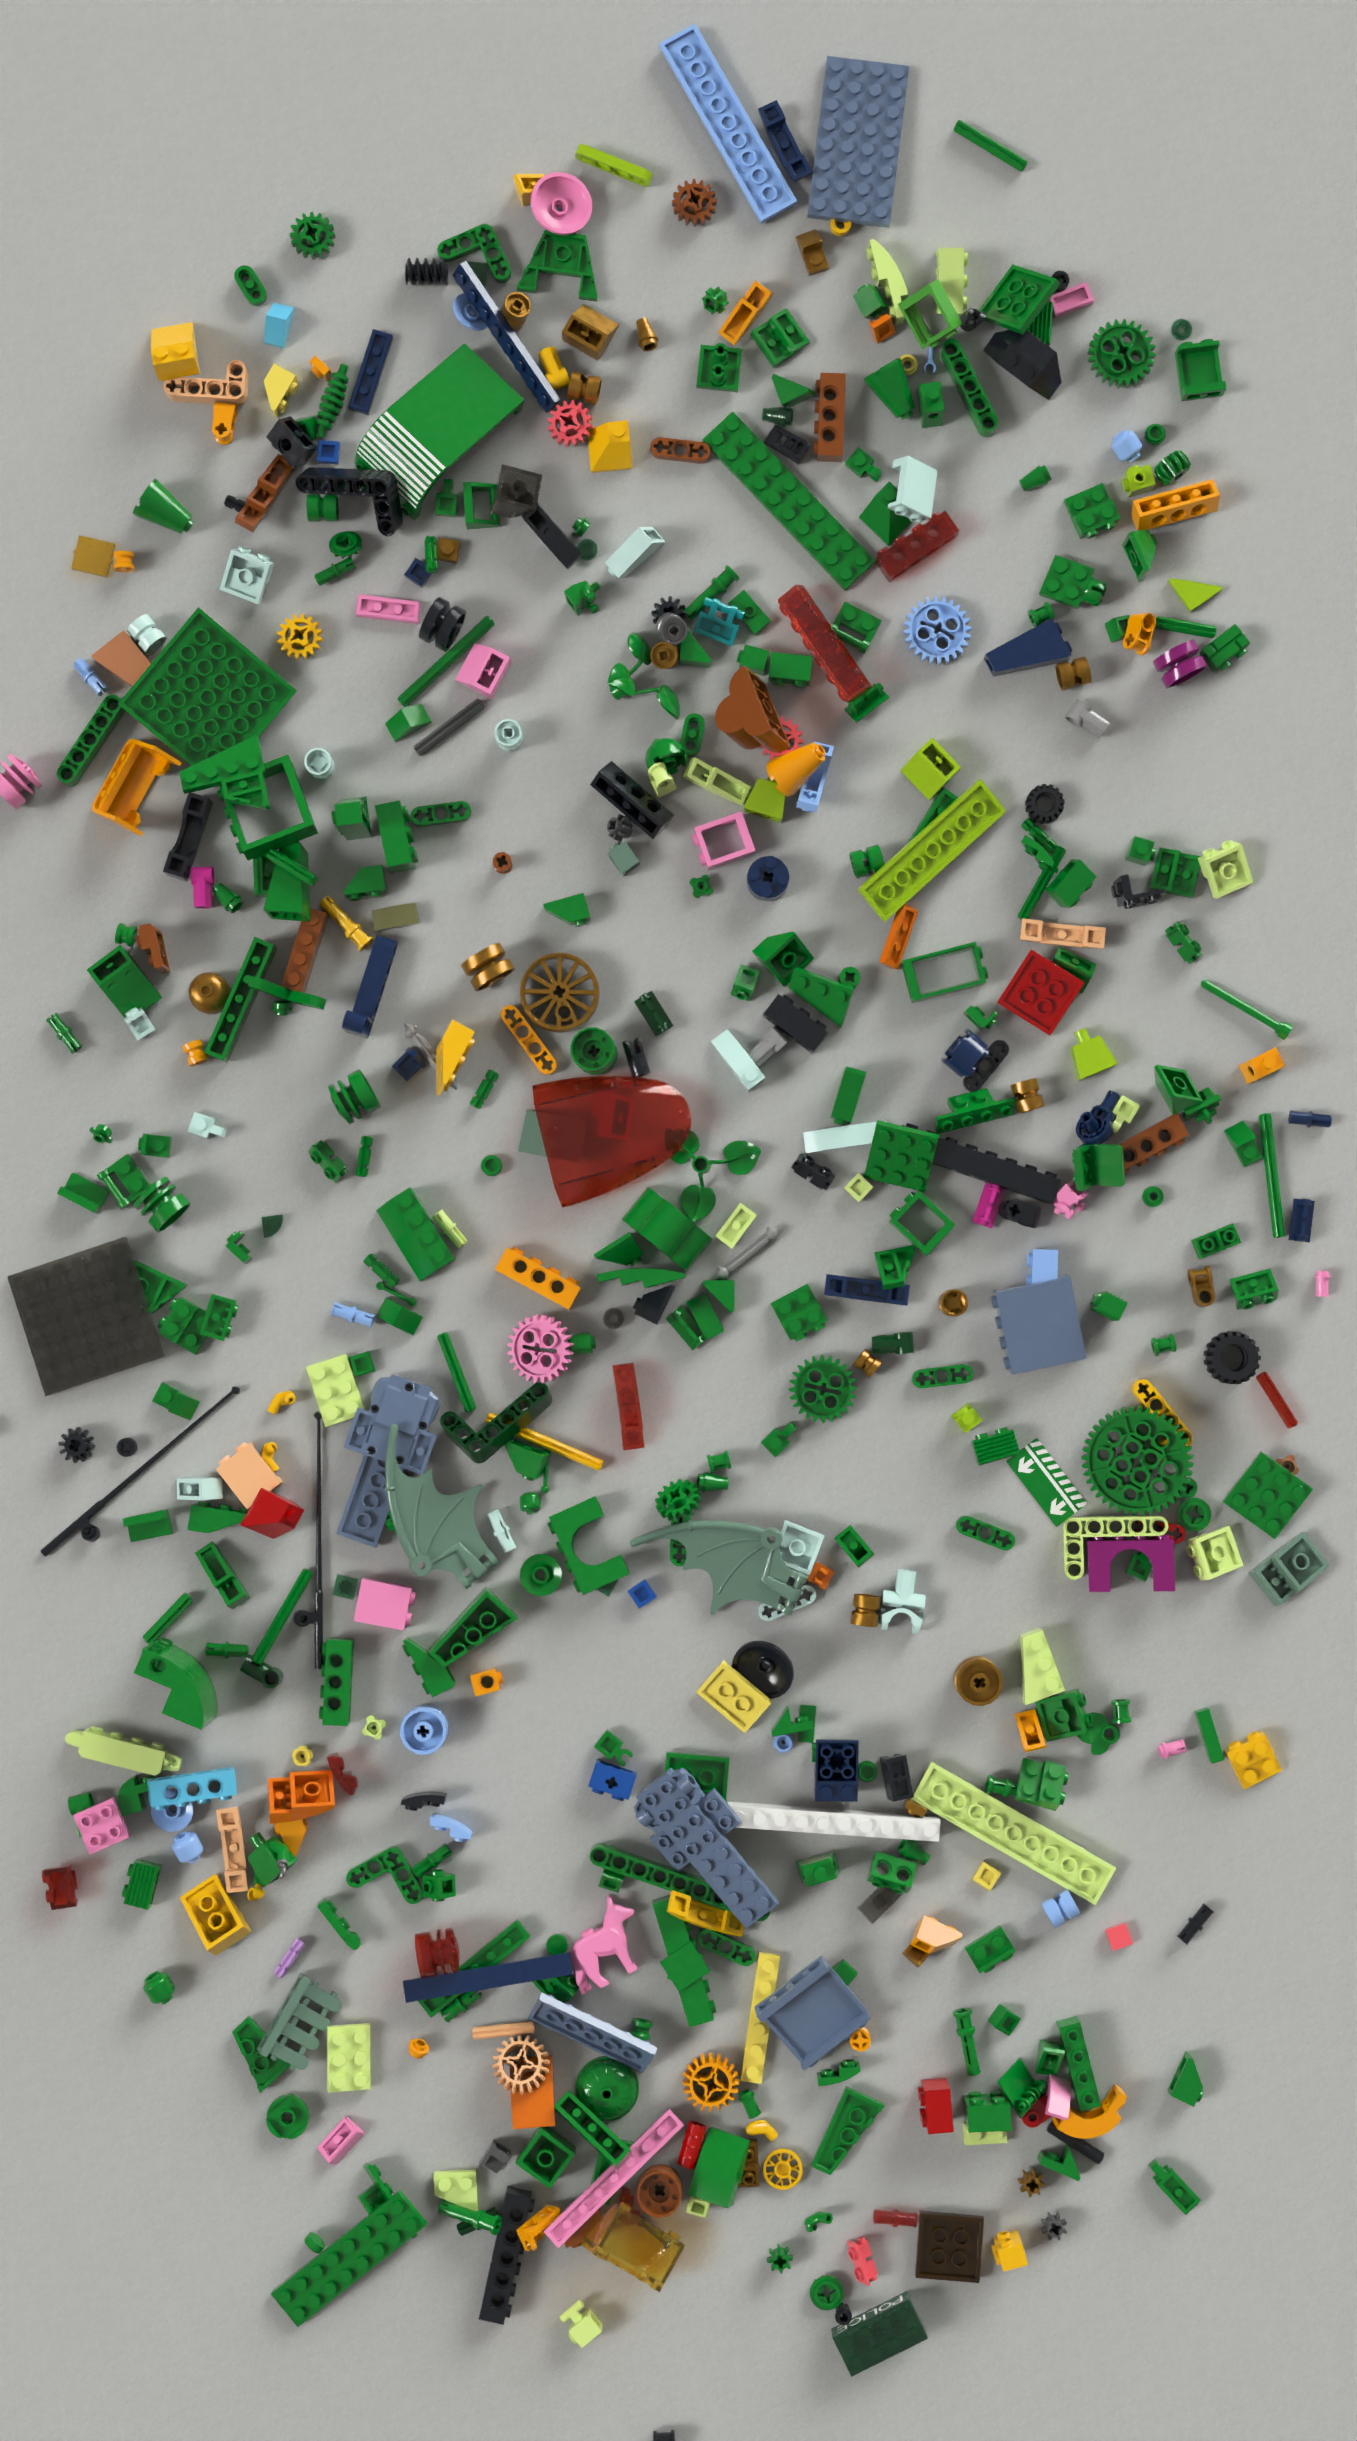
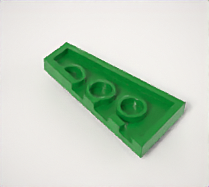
M258 734L180 771L184 794L221 786V780L259 770H262L264 775H266Z
M846 2086L811 2162V2167L831 2175L848 2154L847 2152L860 2139L865 2129L871 2125L876 2115L882 2111L885 2104Z

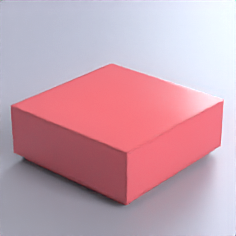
M1125 1922L1105 1929L1113 1951L1133 1944Z

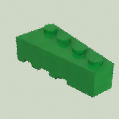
M485 1587L431 1645L429 1654L445 1668L469 1650L517 1620V1614Z

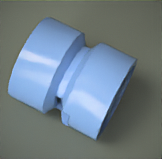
M1067 1889L1057 1894V1899L1050 1898L1041 1903L1054 1928L1064 1924L1066 1918L1071 1920L1081 1914Z

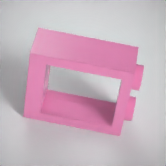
M742 811L694 828L695 834H692V839L695 847H700L701 854H698L702 866L706 865L707 870L755 854V848ZM735 821L744 849L711 860L702 833Z

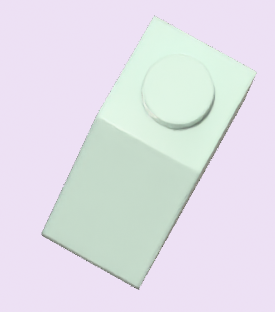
M222 1477L177 1478V1500L223 1499Z

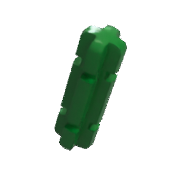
M426 536L424 541L426 548V571L428 573H436L438 568V562L436 561V538L434 536Z
M1027 818L1021 827L1026 832L1029 831V834L1040 845L1043 844V848L1047 852H1052L1057 843L1053 839L1050 840L1049 836L1038 825L1035 826V822L1031 818Z
M489 1069L487 1071L486 1079L482 1080L475 1093L477 1094L476 1097L473 1096L470 1104L477 1109H481L484 1104L483 1100L488 1097L494 1086L493 1082H496L499 1074Z
M369 1136L361 1137L360 1144L362 1147L359 1149L357 1161L359 1166L356 1167V1175L359 1177H367L368 1174L367 1166H369L372 1150L370 1146L373 1143V1138Z
M370 1253L363 1262L368 1267L371 1266V1270L383 1281L386 1280L388 1286L394 1288L400 1279L395 1274L392 1275V1271L381 1261H377V1257Z

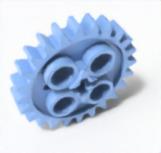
M935 596L933 602H931L927 597L925 605L919 601V609L912 607L911 611L913 614H907L906 618L909 621L904 622V626L909 629L904 630L903 635H908L909 637L904 642L911 643L908 648L909 651L916 650L914 657L919 654L922 655L921 662L929 658L930 665L933 659L936 660L937 665H940L941 659H944L945 663L948 664L949 657L956 660V652L962 655L963 649L961 647L967 648L968 643L965 640H970L971 635L966 632L971 631V627L965 625L969 623L970 618L963 619L966 611L959 612L960 604L955 607L952 606L953 599L946 603V598L943 597L941 602H938V598ZM935 613L938 619L931 621L928 619L927 614ZM953 622L956 625V629L949 630L946 627V623ZM937 627H939L940 632H938V634H935L934 630ZM925 631L929 637L921 639L918 636V632ZM940 640L945 641L947 647L941 649L937 646L936 642Z

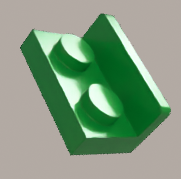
M1271 1269L1232 1278L1229 1281L1236 1300L1235 1306L1237 1310L1242 1308L1247 1310L1261 1303L1270 1304L1278 1297L1279 1290Z
M211 1293L199 1334L224 1341L225 1337L229 1338L232 1329L229 1323L231 1317L235 1318L238 1310V1305H235L236 1300Z
M1000 1925L964 1947L979 1973L983 1971L987 1973L993 1970L996 1963L1001 1960L1002 1962L1009 1960L1015 1952L1013 1945Z
M572 1975L532 1981L542 1993L550 1994L563 2003L571 1999L579 1989L576 1978Z

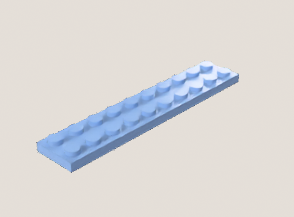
M696 24L659 43L661 52L760 224L797 204L795 196Z

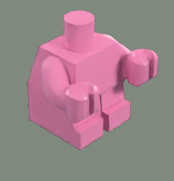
M1074 1180L1070 1181L1057 1193L1054 1201L1056 1206L1054 1212L1057 1215L1065 1213V1217L1071 1219L1075 1215V1211L1071 1208L1076 1205L1075 1210L1080 1213L1085 1208V1204L1080 1201L1086 1198L1088 1193L1086 1191H1076Z

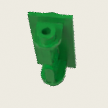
M874 683L873 687L852 703H848L844 710L858 723L889 699V696L883 691L884 688L880 683Z
M1177 921L1173 924L1176 928L1170 926L1165 930L1167 933L1166 937L1173 946L1181 942L1183 946L1177 949V952L1184 962L1187 961L1190 964L1196 960L1194 955L1197 958L1203 955L1200 952L1202 948L1196 940L1192 941L1188 935L1190 931L1187 926Z
M320 1140L311 1146L309 1150L310 1158L314 1163L319 1164L323 1168V1172L328 1179L337 1183L341 1176L343 1177L349 1172L346 1169L347 1166L338 1156L333 1160L330 1159L335 1152L326 1142L323 1143Z
M682 1305L666 1318L692 1351L705 1341L698 1324Z

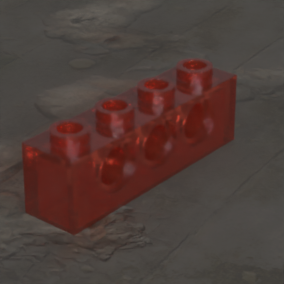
M946 510L942 513H934L927 523L916 525L911 530V534L906 537L905 535L900 536L894 541L895 544L890 548L886 546L877 553L878 556L875 563L888 582H891L958 536L959 529ZM931 529L936 530L938 536L931 537L928 531ZM913 541H918L921 544V547L915 549L911 546L910 543ZM901 553L904 559L896 560L893 554Z

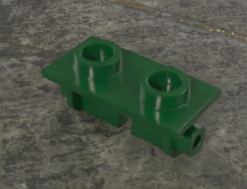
M652 990L644 993L639 999L634 1001L656 1037L674 1026Z

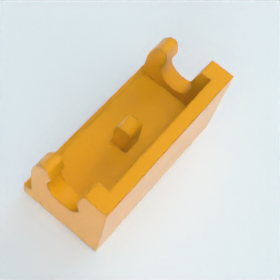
M544 2206L516 2230L525 2251L537 2249L536 2243L546 2235L544 2230L561 2214L559 2207Z

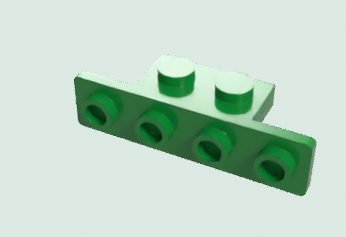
M987 1088L949 1097L947 1104L952 1113L936 1117L935 1131L937 1134L1014 1115L1016 1100L1012 1097L995 1102Z
M366 2163L363 2167L374 2184L357 2196L366 2212L370 2214L390 2198L393 2191L388 2183H383L380 2179L381 2172L377 2166Z

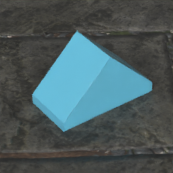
M273 303L266 314L264 344L285 349L295 310L294 307Z

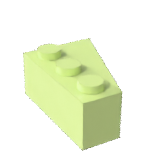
M938 248L935 250V256H937V280L939 279L957 314H963V310L967 309V296L963 297L964 288H967V275H964V266L968 264V253H964V248ZM936 304V315L942 314Z
M1038 1628L1021 1634L1022 1702L1028 1705L1065 1691L1043 1630Z

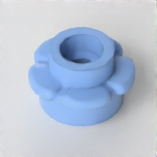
M791 1734L775 1736L776 1738L773 1739V1746L780 1753H786L793 1748L794 1743L792 1742L793 1737Z

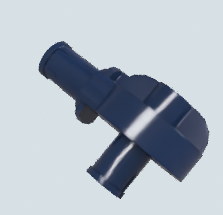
M1109 1090L1101 1105L1093 1106L1091 1112H1084L1080 1116L1076 1125V1134L1083 1144H1102L1111 1136L1113 1131L1112 1121L1115 1117L1112 1110L1120 1098L1119 1094Z

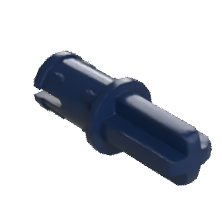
M1290 1110L1288 1123L1307 1125L1308 1128L1311 1126L1329 1128L1332 1123V1117L1330 1115L1314 1114L1312 1111L1305 1113Z

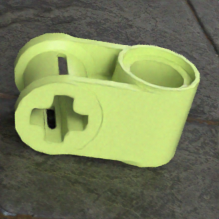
M658 762L648 769L651 780L650 784L658 799L677 790L675 782L663 762Z

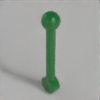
M383 1282L376 1284L378 1290H385L407 1301L410 1306L416 1304V1299L408 1298L386 1287Z
M545 1449V1450H544L545 1452L550 1453L549 1456L551 1455V1451H550V1450H548V1449ZM549 1457L544 1468L543 1486L541 1487L543 1493L549 1491L547 1486Z

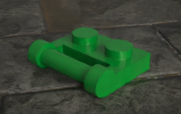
M844 602L828 633L833 632L837 638L855 646L860 652L865 654L882 620ZM842 625L865 637V640L861 641L838 628Z
M126 1154L97 1174L99 1180H103L118 1201L117 1205L121 1210L136 1201L141 1193L150 1186V1183L129 1154ZM114 1172L130 1193V1196L127 1198L124 1197L110 1177Z

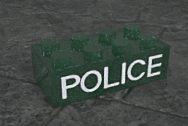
M908 2291L853 2317L847 2325L839 2324L831 2328L832 2338L851 2377L928 2339L926 2328Z

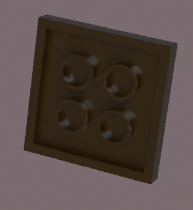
M920 2211L915 2278L979 2283L984 2217L979 2215Z

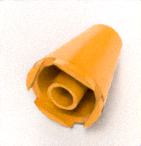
M810 743L775 757L766 764L768 776L771 781L775 779L778 783L775 787L783 795L790 797L798 792L825 760V750L820 744Z

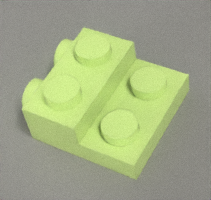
M1233 840L1223 842L1221 844L1222 848L1217 850L1211 848L1203 851V856L1198 858L1203 877L1208 879L1212 896L1216 899L1253 883L1243 846L1240 843L1233 842Z
M1224 1526L1187 1540L1188 1546L1186 1551L1190 1557H1193L1195 1563L1193 1571L1200 1580H1210L1243 1566L1230 1526Z

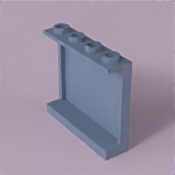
M1068 1274L1060 1275L1057 1279L1006 1290H993L994 1296H991L993 1308H997L998 1316L995 1317L996 1326L1002 1332V1337H999L1000 1346L1006 1352V1357L1003 1358L1005 1369H1009L1012 1375L1087 1359L1071 1277Z
M822 1956L818 1957L755 2006L757 2018L761 2022L765 2021L800 2061L803 2071L808 2067L814 2066L822 2056L831 2053L835 2046L842 2041L848 2040L852 2033L857 2029L865 2027L871 2019L868 2009Z

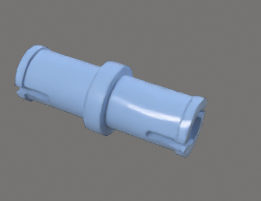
M337 1302L334 1303L331 1310V1315L347 1319L349 1323L356 1322L370 1328L375 1320L374 1314L360 1311L358 1307L353 1306L351 1308Z

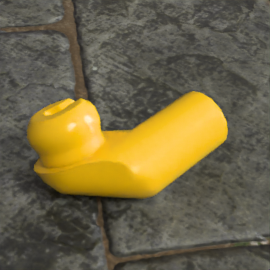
M291 1391L275 1394L267 1411L276 1415L282 1405H292L295 1403V1394Z
M274 1442L265 1443L262 1447L261 1457L270 1469L276 1472L279 1467L273 1458L275 1451H277V1445Z
M765 2120L752 2121L746 2126V2133L749 2136L764 2134L771 2142L778 2136V2133Z

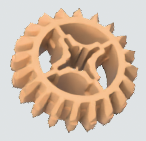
M518 2035V2041H515L511 2036V2043L509 2045L506 2041H503L504 2049L499 2047L496 2049L500 2056L494 2055L493 2059L499 2063L492 2064V2068L497 2070L494 2073V2077H500L498 2084L502 2085L505 2083L504 2090L507 2091L512 2086V2094H515L517 2088H520L521 2095H524V2088H528L529 2093L533 2092L531 2087L533 2084L536 2088L540 2087L538 2080L545 2082L546 2078L542 2073L548 2074L549 2069L543 2066L550 2065V2061L545 2059L548 2057V2052H542L544 2045L540 2044L537 2046L538 2039L535 2038L530 2043L529 2035L525 2037V2041H523L522 2035ZM520 2049L517 2056L507 2057L512 2051ZM528 2050L533 2051L537 2055L538 2065L528 2060ZM524 2058V2063L526 2066L523 2065L521 2066V2069H519L517 2063H521V2060H523ZM504 2064L515 2069L514 2080L505 2074ZM535 2072L529 2079L520 2081L525 2073Z

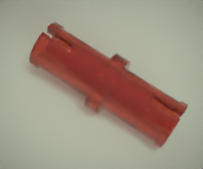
M875 2209L873 2212V2224L892 2225V2227H898V2225L916 2227L917 2213H904L893 2209V2212Z

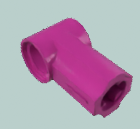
M213 866L191 867L190 876L193 886L194 908H213L212 885H214L215 880Z

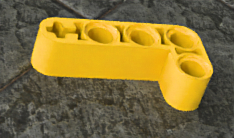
M1145 1379L1133 1381L1131 1392L1142 1407L1146 1410L1147 1407H1150L1151 1401L1157 1399L1160 1403L1158 1416L1166 1413V1416H1171L1173 1418L1172 1426L1179 1424L1177 1431H1185L1186 1438H1189L1185 1446H1190L1193 1440L1191 1432L1155 1387ZM1138 1385H1145L1144 1391L1151 1396L1147 1397L1143 1392H1138L1140 1389ZM1165 1437L1159 1443L1167 1444L1168 1439Z

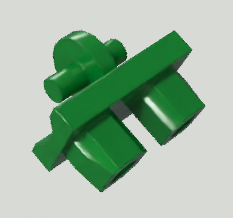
M1207 1087L1199 1092L1203 1102L1183 1112L1185 1121L1195 1117L1198 1123L1203 1120L1208 1125L1212 1123L1211 1117L1217 1114L1215 1107L1220 1105L1219 1101L1221 1098L1219 1094L1215 1095Z

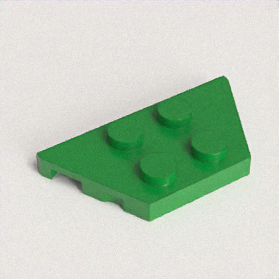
M116 1250L112 1253V1257H114L113 1297L142 1311L154 1314L187 1287V1284Z

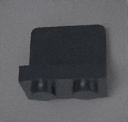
M1128 874L1119 876L1113 882V886H1111L1112 896L1116 898L1118 907L1124 906L1125 909L1137 907V904L1145 902V905L1157 903V900H1160L1166 893L1165 889L1133 895Z

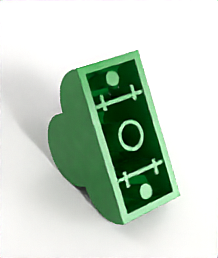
M649 1187L645 1189L621 1219L686 1272L713 1240L686 1215Z

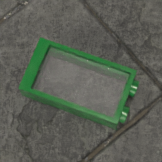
M976 942L902 960L901 965L911 1003L984 985L986 979H988V972L986 966L982 967L980 959L983 958L981 947H977Z

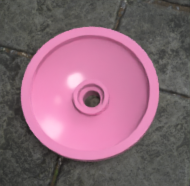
M554 172L545 175L536 183L531 194V209L534 217L543 228L554 234L570 235L580 231L587 224L592 213V199L588 189L578 178L567 173ZM555 207H559L561 212L556 211Z

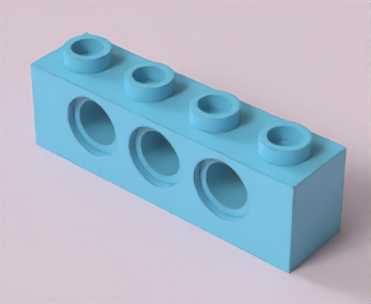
M233 1767L147 1779L149 1805L155 1807V1810L167 1809L168 1805L176 1804L177 1807L188 1806L189 1802L198 1801V1804L209 1803L212 1798H219L221 1801L230 1800L233 1795H237L235 1769ZM212 1781H218L219 1787L215 1791H209L208 1785ZM190 1784H197L198 1789L196 1793H187V1788ZM169 1787H175L176 1794L171 1798L166 1797V1790Z

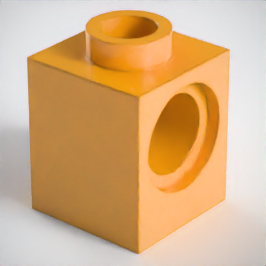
M496 1667L470 1675L475 1696L498 1691L501 1689V1684L504 1683L501 1671L497 1672ZM484 1676L492 1677L493 1685L485 1686L482 1678Z

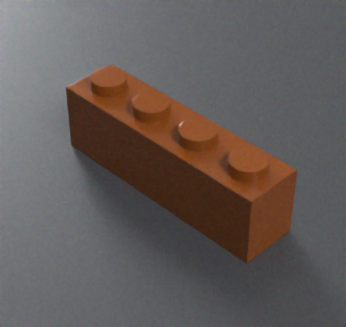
M310 908V921H301L282 980V987L305 993L329 918L326 912Z

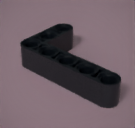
M309 467L295 480L296 487L302 493L373 497L378 530L384 536H392L403 524L397 480L390 471Z

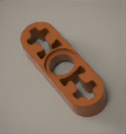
M663 437L655 438L651 442V454L657 459L703 464L710 458V447L704 442ZM658 444H662L663 448L667 449H662L661 453L657 452V449L654 447H658ZM669 444L672 445V447H671V454H668V453H669V450H668V449H669ZM679 445L684 446L687 450L682 456L677 455L674 451ZM690 447H693V452H699V450L702 448L704 449V453L707 454H703V457H699L698 453L692 452V457H689Z

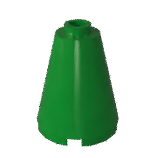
M901 358L893 360L864 378L865 383L896 418L901 417L904 420L913 414L912 410L915 406Z
M155 478L140 497L139 507L136 505L133 510L135 516L180 534L183 531L187 533L194 523L191 521L192 515Z

